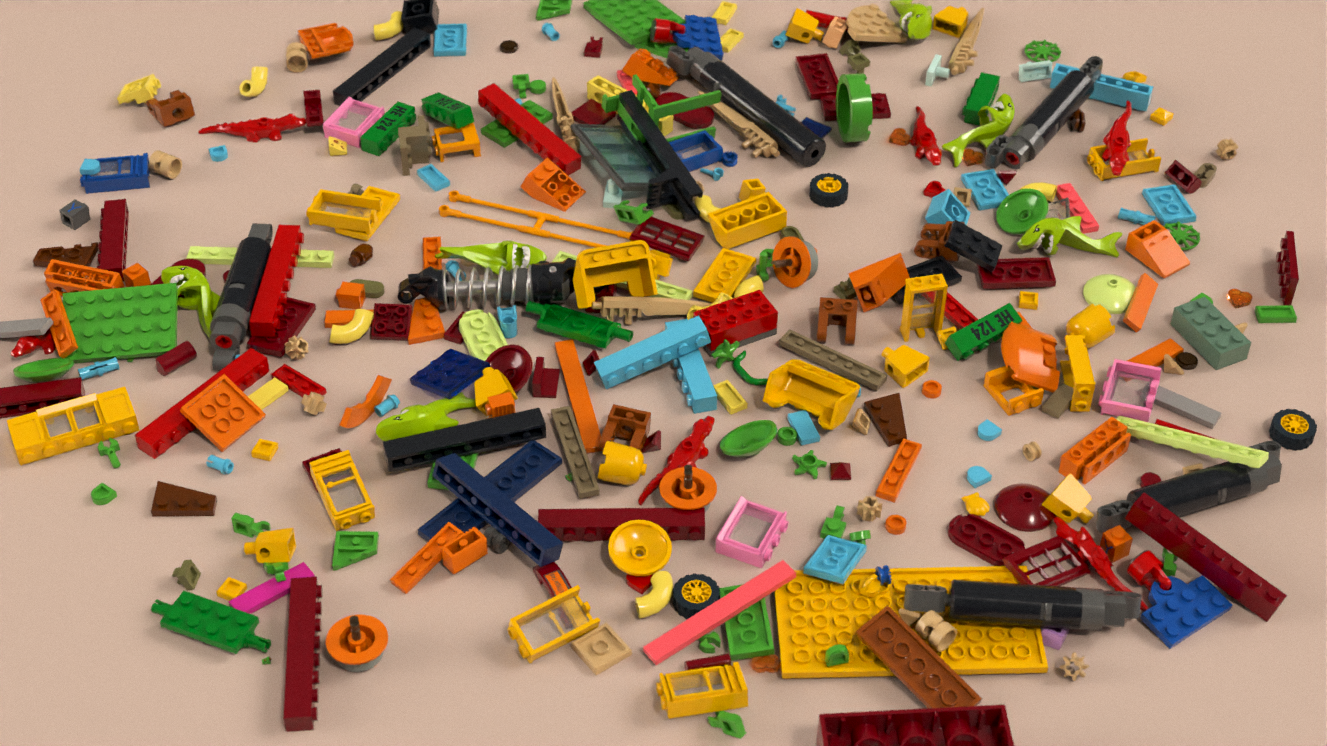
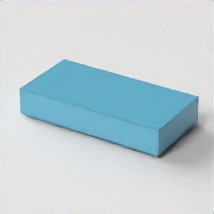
M432 164L417 170V175L435 192L450 186V180Z
M806 410L788 414L787 419L791 427L796 430L797 439L801 446L820 441V435Z

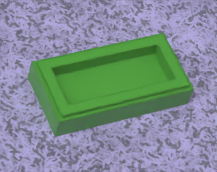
M1293 305L1256 306L1254 310L1259 323H1296L1297 320Z

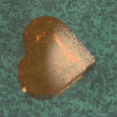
M896 128L889 137V142L906 146L910 143V136L906 134L904 129Z
M965 149L962 159L967 166L983 163L984 154L972 149Z
M1231 289L1228 291L1227 299L1236 309L1250 305L1252 295L1248 292H1241L1238 289Z
M775 654L754 657L752 659V669L757 673H764L766 671L776 673L780 670L781 660Z

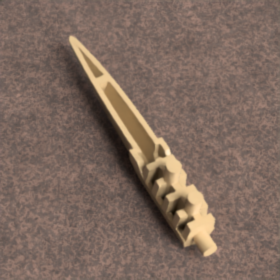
M985 8L979 10L955 47L948 66L952 75L964 73L967 66H974V59H971V57H978V51H973V47L981 28Z
M553 77L552 91L558 116L556 120L561 130L563 141L577 152L580 149L579 138L570 128L574 124L573 116L568 110L566 100L556 78Z
M702 91L697 92L699 95L706 94ZM721 101L709 105L744 137L745 141L741 144L744 149L750 145L755 147L756 150L752 152L755 158L760 154L766 158L772 154L775 157L779 156L780 151L777 150V142L753 122H750Z
M602 296L601 302H592V309H600L602 317H606V320L614 321V315L619 317L625 315L624 324L630 325L632 324V315L641 317V312L646 316L687 315L692 306L705 307L711 303L659 297Z

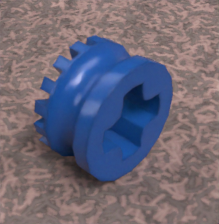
M734 151L723 153V165L727 167L737 165V153Z
M884 565L883 568L878 566L875 569V574L878 576L881 586L884 583L891 584V575H889L891 572H888L890 571L888 565Z

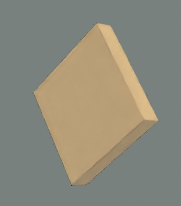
M607 622L571 642L573 651L596 676L632 655L630 647Z

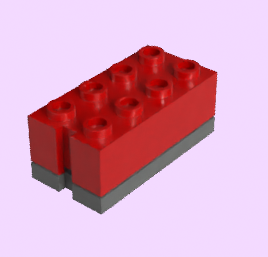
M761 290L693 312V318L699 315L707 328L711 343L703 346V348L710 357H712L711 355L715 352L716 348L721 343H724V339L728 340L730 345L738 341L740 343L739 348L777 334L778 311Z

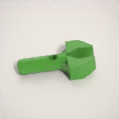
M766 252L760 253L759 265H756L757 275L761 278L762 282L769 280L766 270Z
M109 438L110 448L104 446L101 440L98 445L100 456L108 455L113 468H119L121 464L115 453L120 450L118 441Z
M714 631L698 639L701 641L699 650L704 653H715V647L709 643H714L719 648L721 646L720 636Z

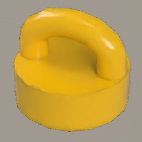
M876 574L860 580L859 591L863 596L871 598L880 593L881 583Z

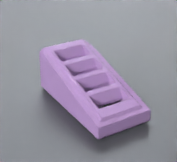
M1043 627L1041 632L1043 645L1059 650L1070 629Z

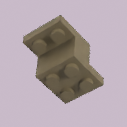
M424 115L417 116L418 126L398 128L403 176L410 175L409 168H413L412 164L429 163V156H432L429 122H425Z

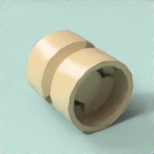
M294 42L286 48V65L292 72L299 73L307 68V49L302 43Z
M156 150L149 158L148 167L152 172L174 179L180 174L182 161L176 156Z
M933 610L925 613L915 627V632L924 640H928L929 644L939 652L947 649L957 635V629L950 623L944 622L943 618Z

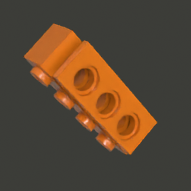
M51 259L44 272L45 282L50 292L55 289L59 291L60 296H63V293L125 287L120 274L117 272Z
M1110 417L1061 456L1058 472L1065 477L1071 473L1076 480L1082 476V483L1086 485L1128 451L1131 438L1129 432L1126 434L1128 427L1114 417Z

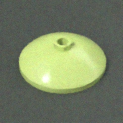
M1102 274L1086 282L1083 296L1089 305L1092 303L1095 306L1100 304L1110 314H1121L1127 311L1136 286L1122 276Z

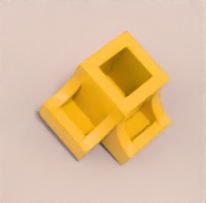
M758 178L743 180L739 199L744 201L766 193V188Z
M650 250L655 279L659 280L660 276L668 277L673 259L670 258L669 254Z

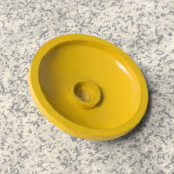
M632 520L623 523L613 531L608 543V552L614 565L621 571L634 576H647L660 571L666 566L671 557L672 544L667 532L659 525L646 520Z

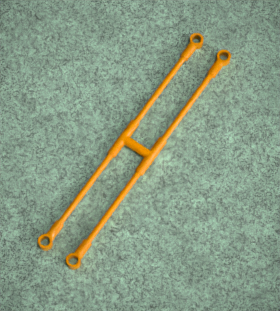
M456 190L449 192V201L472 202L525 214L538 220L533 227L518 226L465 214L458 210L449 209L447 205L439 207V214L442 217L468 218L516 229L519 232L546 238H556L595 248L607 245L554 234L550 231L542 230L541 227L546 220L614 234L629 239L632 233L567 220L547 213L533 210L527 211L471 198V196L459 194Z

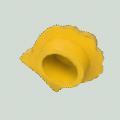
M978 492L961 498L965 502L966 509L970 514L984 516L989 512V504L979 496Z

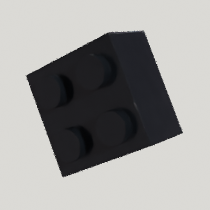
M406 0L403 2L401 21L406 34L414 27L425 32L438 29L439 8L436 0Z

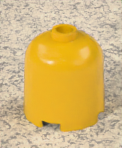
M1092 303L1067 322L1066 332L1067 335H1084V343H1086V347L1089 349L1111 337L1115 333V325H1111L1109 320L1111 315L1102 305L1098 304L1095 306Z
M606 441L602 454L605 455L606 459L604 464L600 463L598 479L631 486L636 484L641 475L645 476L647 464H644L643 453L631 446Z

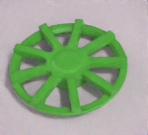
M1033 40L1025 46L1026 56L1035 62L1043 61L1037 60L1038 58L1048 61V56L1053 57L1054 59L1050 61L1054 62L1061 56V50L1057 47V44L1046 42V40ZM1036 53L1034 58L1030 56V54Z
M1177 221V223H1166L1164 226L1172 231L1170 234L1177 244H1184L1185 247H1180L1182 250L1193 249L1200 242V233L1192 225L1188 226ZM1186 240L1193 242L1194 245L1189 246Z

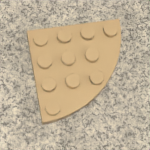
M876 4L854 8L849 12L846 20L847 31L854 41L906 43L908 38Z

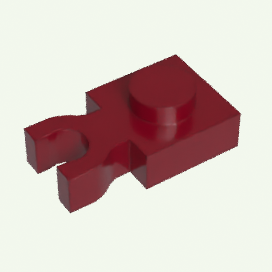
M591 36L590 42L586 44L584 57L600 58L603 50V37H600L599 40H594V36Z

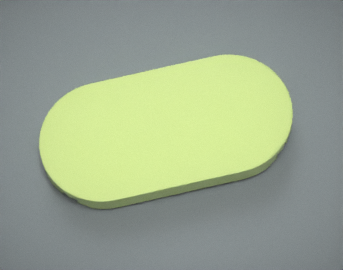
M479 309L465 312L459 320V331L463 336L472 359L478 365L483 366L491 353L502 346L508 345L495 317L488 312L487 314L484 313V310Z

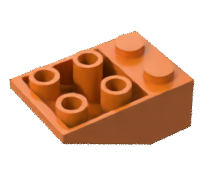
M641 48L631 55L622 69L623 72L632 78L633 75L637 74L641 81L671 86L680 77L675 70L667 68L663 61L655 59L649 51Z
M548 157L526 176L520 186L533 199L564 212L586 193L582 187Z
M1153 220L1128 234L1125 250L1161 277L1166 278L1190 265L1189 259L1168 229L1157 221Z
M901 253L848 273L863 312L883 305L906 284L905 279L910 278Z

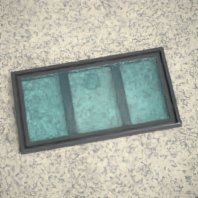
M572 124L570 126L571 130L622 191H648L649 179L656 178V175L621 125Z

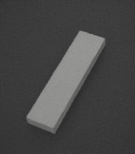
M51 317L0 322V338L44 335L54 322Z
M1149 383L1141 392L1140 397L1143 399L1146 398ZM1158 386L1154 404L1211 429L1220 419L1221 412Z

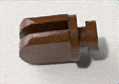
M649 83L646 88L655 100L661 93L660 87L656 83Z
M1078 109L1070 118L1072 131L1078 129V132H1083L1086 123L1085 114Z
M364 243L357 246L350 254V264L353 266L365 264L373 257V247Z

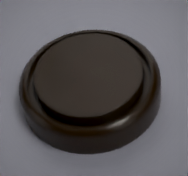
M512 40L503 41L500 44V50L507 54L514 53L518 50V43Z
M1188 352L1179 353L1175 359L1176 363L1184 370L1195 369L1198 364L1197 357Z

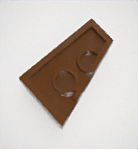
M98 242L91 243V246L85 247L77 244L74 245V248L64 249L62 246L41 248L34 257L33 263L34 266L47 267L51 259L89 267L99 249Z
M900 393L864 402L865 411L888 447L901 444L903 438L907 439Z
M158 481L151 514L152 517L214 516L217 497L216 495Z

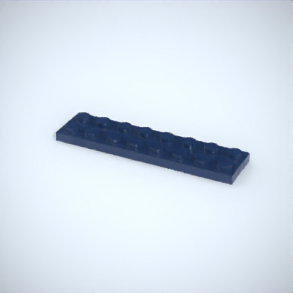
M530 441L484 478L515 502L562 464V458L537 441ZM457 498L418 529V535L429 542L448 522L464 533L472 529V527L480 530L488 522L461 499Z

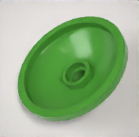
M1036 189L1017 190L1008 195L999 205L996 214L997 222L1001 229L1007 233L1024 234L1030 226L1046 218L1049 207L1048 201L1044 194Z
M70 358L42 359L22 364L14 368L13 372L19 379L30 383L48 382L63 377L71 370L74 362Z
M757 420L741 425L730 431L721 440V451L733 457L757 455L773 441L777 434V426L770 420Z

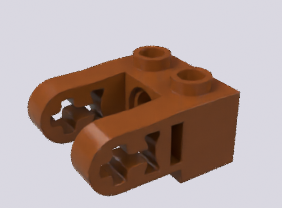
M179 90L170 92V98L158 101L156 98L146 101L149 112L164 127L172 126L176 122L186 121L190 117L195 116L191 98L185 92L181 93Z
M947 221L946 224H925L920 233L923 240H919L916 243L914 253L920 258L932 259L942 255L947 261H958L960 255L944 246L954 221Z
M820 297L817 342L826 343L827 326L841 325L846 327L845 344H855L858 300Z
M613 404L601 435L599 449L604 450L606 441L614 442L616 437L631 440L630 446L642 451L650 431L651 412Z

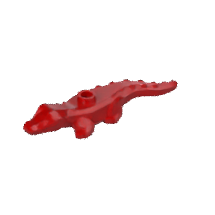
M1130 101L1126 102L1125 112L1115 120L1112 128L1103 138L1107 149L1104 151L1102 159L1105 162L1110 160V167L1115 176L1121 175L1126 162L1129 161L1127 149L1131 146L1126 126L1132 113Z
M916 106L918 117L914 122L910 145L917 147L915 152L916 158L922 159L926 156L927 160L934 166H939L941 164L942 151L937 145V138H935L934 132L925 123V113L921 107Z
M290 113L279 119L262 117L254 120L249 119L245 122L240 121L239 123L231 122V124H227L225 122L221 125L216 124L202 128L198 132L199 134L229 133L246 137L247 141L254 143L260 141L261 138L279 141L282 139V131L304 126L306 119L298 118Z
M50 328L44 335L21 337L10 354L17 358L39 348L44 350L45 355L53 353L56 345Z
M707 416L694 423L692 433L681 441L675 451L667 457V466L646 486L638 499L639 505H642L648 496L659 488L662 478L668 472L685 467L686 465L697 468L696 461L708 456V449L703 442L713 429L714 417Z
M1060 517L1054 518V523L1057 525L1056 534L1060 538L1062 537L1068 544L1079 550L1077 552L1078 556L1084 562L1088 561L1095 569V572H1098L1100 577L1109 586H1112L1115 591L1132 592L1115 576L1111 569L1113 564L1110 562L1109 557L1099 545H1096L1092 536L1083 526L1078 532L1072 529ZM1141 600V607H1140V609L1146 611V610H1148L1149 608H1148V606Z

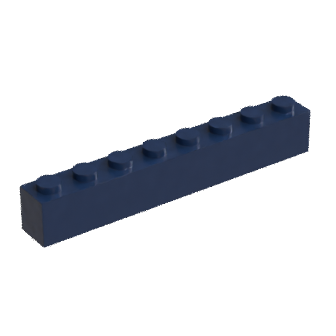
M455 453L436 459L432 476L535 563L542 567L559 560L563 542Z

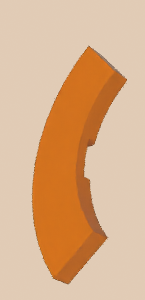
M378 375L366 395V401L345 409L340 426L354 428L366 421L374 413V407L383 400L392 379Z

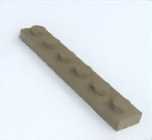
M790 329L779 340L780 346L875 391H878L887 381V374Z
M570 406L551 409V417L579 498L600 495L599 486Z

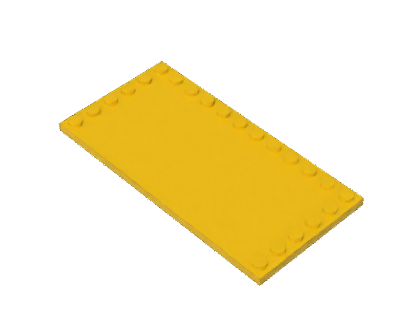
M1005 566L889 568L891 584L884 583L880 587V593L870 598L860 593L859 583L862 578L875 574V569H854L844 584L803 574L804 570H794L796 578L774 591L782 679L895 676L857 638L855 632L887 605L901 618L898 612L899 609H904L906 585L941 586L946 588L947 593H949V586L952 580L1020 583ZM1018 566L1024 573L1028 571L1027 566ZM945 606V611L937 614L943 618L944 622L950 623L957 629L954 641L947 649L939 652L929 644L928 640H924L958 675L1047 673L1048 671L1040 627L951 621L948 617V606ZM913 611V612L921 613L922 616H923L925 613H927V612ZM917 622L909 626L914 632ZM834 645H845L849 653L848 663L827 667L825 662L826 651Z

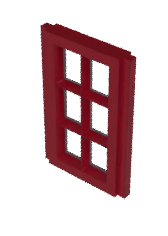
M651 216L642 224L637 225L631 233L629 240H643L648 244L649 248L689 262L702 244L705 235ZM646 225H650L660 230L658 232L646 227ZM666 231L677 235V237L674 238L672 236L663 234L662 232ZM641 232L650 234L655 237L654 239L646 237L644 235H641ZM680 237L694 241V243L691 244L686 241L680 240ZM658 238H661V239H664V240H666V241L672 242V244L669 245V244L660 242V241H658L657 239H658ZM677 244L689 248V250L685 251L674 246Z
M1059 536L1002 559L1004 566L1020 584L1061 586L1090 573L1088 565ZM1059 548L1065 556L1055 559L1049 551ZM1043 554L1050 562L1039 566L1033 558ZM1069 559L1075 567L1066 571L1059 563ZM1028 561L1034 569L1024 573L1017 564ZM1053 565L1060 574L1049 577L1043 569ZM1038 572L1044 580L1033 584L1027 576Z

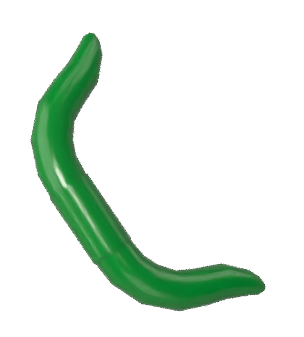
M745 350L735 357L733 362L734 369L743 380L751 385H767V378H753L740 365V362L746 356Z

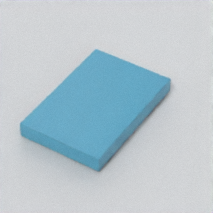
M438 24V29L435 30L434 57L466 56L467 24Z
M994 169L961 174V180L966 189H972L971 198L979 211L998 208L1001 202L1009 195Z
M1175 184L1143 189L1142 195L1162 226H1165L1166 223H1177V221L1181 224L1196 221V214Z
M827 535L804 566L803 574L844 584L866 553L867 545Z

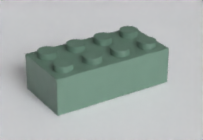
M1206 297L1174 307L1170 324L1215 370L1247 359L1252 342Z

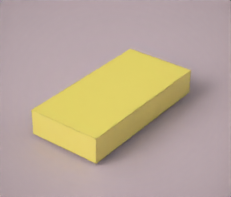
M722 1L712 18H715L719 24L727 25L737 10V4Z
M730 28L720 38L723 52L729 53L743 39L744 33Z
M274 377L248 397L263 410L289 390L286 384Z
M728 380L713 385L717 399L730 415L747 409L748 403Z

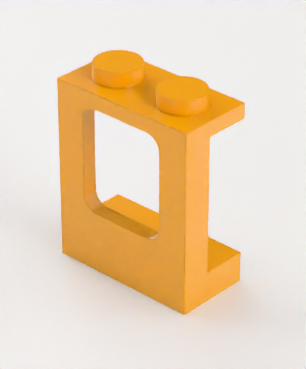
M474 123L459 129L452 126L434 129V136H431L432 145L434 146L435 155L439 156L440 162H444L443 154L465 150H472L474 157L481 156L480 141ZM459 132L463 134L464 141L442 144L439 135Z
M1003 366L986 372L984 388L1008 416L1042 404L1044 389L1035 390L1031 385L1013 380L1011 376L1015 373L1011 367ZM1013 388H1019L1024 393L1009 399V402L1001 394Z

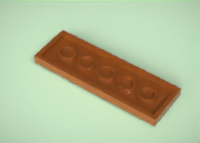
M888 605L855 632L857 638L927 708L977 706L981 702L982 698Z

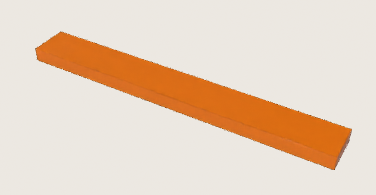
M572 339L555 342V350L573 415L586 453L603 451L599 449L601 434L574 341Z

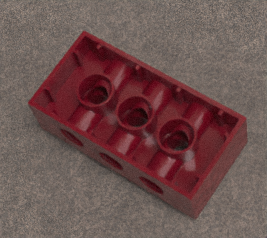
M1004 704L819 714L816 746H1014Z

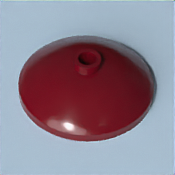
M519 345L502 346L491 353L485 360L481 368L480 378L483 377V370L485 368L492 367L494 370L498 369L506 376L514 392L517 393L529 380L533 367L532 358L528 351Z
M1019 483L1007 486L998 493L995 499L994 508L999 519L1007 526L1019 531H1040L1051 525L1056 517L1053 512L1042 505L1050 494L1032 484Z

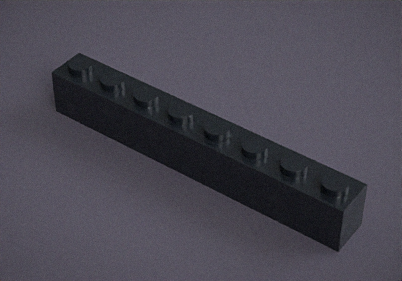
M414 27L334 89V104L341 106L348 97L362 102L431 47L430 33Z
M540 408L525 410L383 441L384 457L390 473L435 463L436 459L453 453L462 457L546 438V423Z

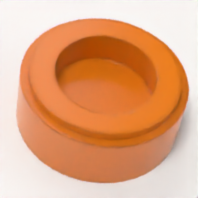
M928 380L923 383L922 394L925 397L933 399L941 395L942 386L939 382Z
M891 515L886 519L885 528L890 534L900 535L905 532L907 522L900 515Z

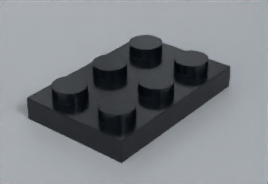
M955 219L944 246L993 272L1003 245Z

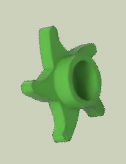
M724 339V343H721L711 356L713 358L718 357L715 365L718 369L726 360L734 361L733 352L740 345L738 341L730 345L729 341Z
M810 450L802 457L792 456V460L799 465V468L795 469L794 474L799 475L808 472L814 479H817L818 476L817 469L819 467H826L827 462L817 460V457L813 455V450Z

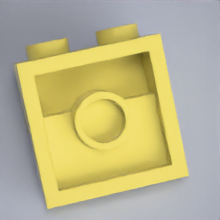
M154 74L127 83L123 86L117 100L120 104L124 102L130 103L136 100L137 104L146 103L147 100L153 99L154 95H157V89L161 88V83Z

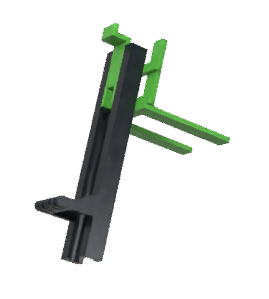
M637 74L633 75L632 84L638 91L637 97L632 90L611 97L603 94L602 108L606 113L618 112L617 120L656 175V178L649 179L646 199L648 205L646 208L654 209L675 203L686 221L699 218L700 212L693 203V197L698 196L701 198L703 191L669 142L704 130L715 138L716 128L713 126L666 139L659 130L658 123L660 118L719 103L721 92L718 90L658 105ZM643 100L649 107L648 112L643 107ZM663 186L666 191L661 195Z

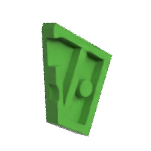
M540 0L536 15L537 21L570 13L572 0Z
M336 531L332 563L333 570H339L376 555L378 552L379 533L374 531Z

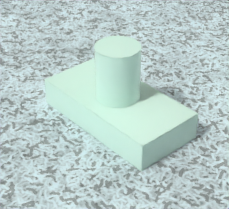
M935 54L927 70L925 85L932 87L937 76L948 78L950 69L941 67L942 55Z
M1050 60L1034 63L1029 61L1026 64L1019 65L1020 82L1052 77V62Z
M612 178L607 180L603 208H613L615 204L618 205L622 202L624 191L618 187Z

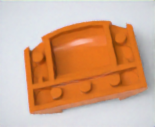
M337 23L297 30L300 41L306 47L310 60L349 52L354 44L352 33L344 26L337 28Z
M1014 322L1008 325L1002 336L1001 349L1006 367H1011L1015 373L1011 376L1013 380L1037 388H1043L1052 393L1056 391L1060 371L1057 370L1055 346L1057 341L1052 335Z

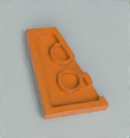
M425 297L415 299L408 338L409 345L444 338L445 330L437 306Z

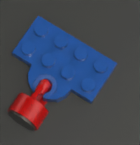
M685 15V24H678L674 21L658 18L652 21L650 30L652 42L667 44V42L677 43L678 47L689 48V50L693 47H699L704 52H711L718 59H723V50L715 18Z
M1146 550L1138 554L1127 567V573L1140 586H1145L1150 591L1148 600L1153 607L1143 612L1140 619L1169 649L1231 610L1233 605L1203 575L1189 584L1176 577L1166 576L1162 570L1164 564L1150 550Z

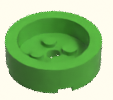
M864 73L842 74L838 80L836 115L839 133L845 143L864 142L870 136L868 127L872 125V95L870 85L865 83L867 77Z

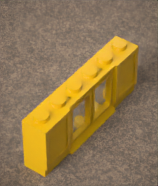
M125 386L40 408L36 412L7 420L20 466L96 444L101 440L103 442L109 440V438L113 439L140 431L136 414Z

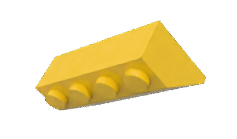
M769 192L710 212L708 213V219L717 242L723 248L730 249L782 230L787 225V210Z

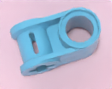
M516 305L508 308H500L498 306L497 314L500 329L505 338H514L518 333Z

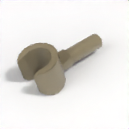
M353 184L348 194L361 196L364 192L361 189L363 186Z

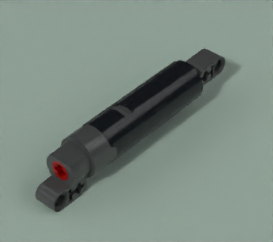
M1092 56L1081 66L1079 71H1070L1010 137L1005 135L997 136L986 149L985 165L989 168H996L1004 161L1009 167L1020 169L1025 162L1033 160L1093 93L1094 83L1101 75L1102 58Z
M253 223L248 237L241 240V243L238 245L210 323V344L216 349L212 364L214 371L222 370L235 360L236 355L240 354L239 342L246 336L249 320L271 251L272 224Z
M1266 441L1249 446L1250 448L1269 452L1268 460L1260 468H1251L1248 465L1227 461L1132 490L1128 493L1126 500L1106 504L1097 509L1096 529L1103 533L1118 525L1123 529L1132 526V523L1126 520L1125 517L1134 502L1143 493L1149 495L1180 518L1264 491L1268 485L1280 482L1282 467L1280 462L1281 445L1275 441Z
M952 580L949 586V593H947L946 588L941 586L906 585L904 609L918 612L933 610L936 613H941L945 611V606H948V617L951 621L1101 631L1102 627L1123 628L1125 618H1139L1142 595L1135 592L1103 591L1102 589Z

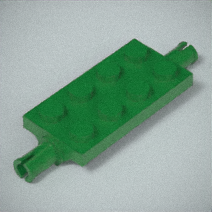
M529 301L526 305V312L541 316L537 321V328L546 332H552L605 349L615 338L630 342L633 338L634 332L621 328L620 323L555 304L552 306L549 304L542 305Z
M185 590L172 605L158 599L152 604L151 611L163 615V618L160 620L161 627L237 654L241 648L251 647L266 653L267 649L271 646V640L257 636L254 633L255 628L259 624L258 616Z

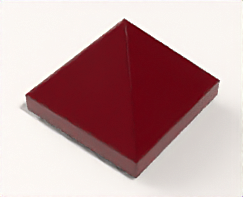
M1000 170L997 175L1005 185H1008L1017 174V171Z
M593 350L582 362L588 376L597 371L594 362L600 359L596 350Z
M660 430L647 437L641 451L642 453L661 450Z
M830 463L831 480H851L850 463Z

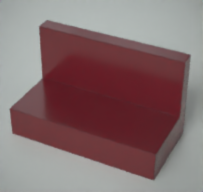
M536 357L532 383L533 397L556 398L560 369L545 368L544 357Z

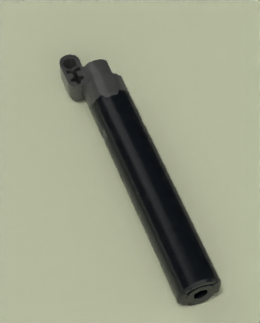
M678 46L669 47L666 62L668 66L681 75L690 74L710 92L720 90L721 101L750 122H753L805 167H811L823 157L826 143L821 137L711 52H704L699 47H693L687 52Z

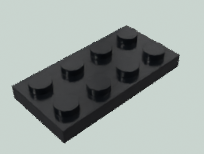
M942 255L907 267L910 278L942 274L948 286L959 283L962 280V276ZM906 284L892 296L899 304L904 303ZM915 293L914 299L921 297L922 295L920 293Z

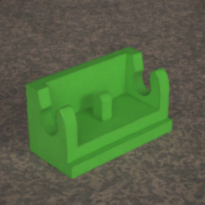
M624 200L618 205L615 204L613 206L619 220L622 222L640 225L654 214L652 210H643L648 205L647 203H641L639 206L634 207L626 205L630 201Z

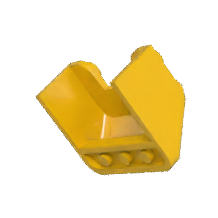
M643 240L580 251L577 255L573 284L578 309L592 307V302H595L593 287L627 281L628 292L632 297H647L658 294L649 246Z
M792 359L769 373L762 401L768 403L773 408H780V406H784L787 403L792 404L799 410L809 411L812 415L819 417L818 423L823 429L833 430L845 421L858 396L860 385L804 361Z

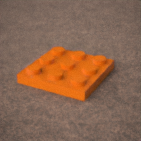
M225 374L180 409V412L221 452L226 450L266 416Z

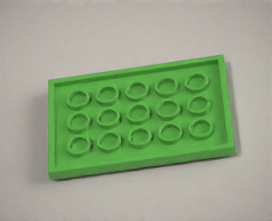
M589 0L583 2L585 10L630 45L650 39L651 24L655 18L685 24L684 19L658 0Z
M176 283L63 293L62 302L78 349L66 358L72 359L74 363L105 361L114 357L116 359L159 356L177 346L178 286Z

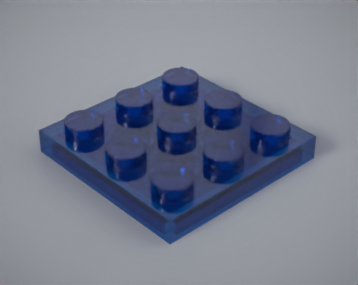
M449 349L409 379L411 385L450 400L483 375V370L490 367V363Z

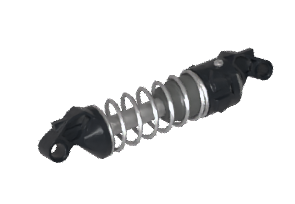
M567 258L563 262L551 263L540 261L532 265L529 264L528 268H520L516 265L510 271H506V268L501 266L498 279H494L491 268L487 267L484 280H480L477 269L473 267L470 273V280L466 281L463 270L459 268L454 282H452L450 274L446 269L437 270L430 266L418 274H408V278L400 282L398 286V300L401 303L408 304L417 296L422 295L433 302L440 310L449 308V297H451L453 308L456 309L458 296H465L467 307L470 308L472 306V295H479L481 305L484 307L487 294H494L497 306L500 305L501 298L504 301L509 300L511 305L518 301H524L526 305L529 301L542 305L565 302L575 291L573 275L576 260ZM604 286L593 287L594 292L603 290Z

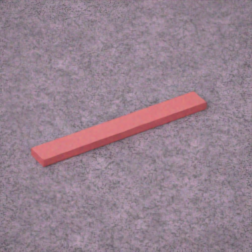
M784 560L778 562L643 647L644 653L655 665H658L796 578V572Z

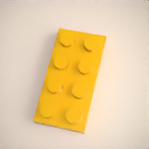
M368 186L361 196L380 198L382 214L372 233L369 235L366 232L335 228L336 233L368 241L401 200L400 194ZM349 210L345 215H350L351 210ZM355 211L353 216L361 217L363 212Z
M722 248L694 289L693 297L712 303L720 293H725L733 298L735 289L747 278L756 264V258Z

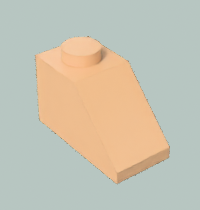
M834 17L822 41L827 47L837 49L848 27L846 26V21L839 17Z

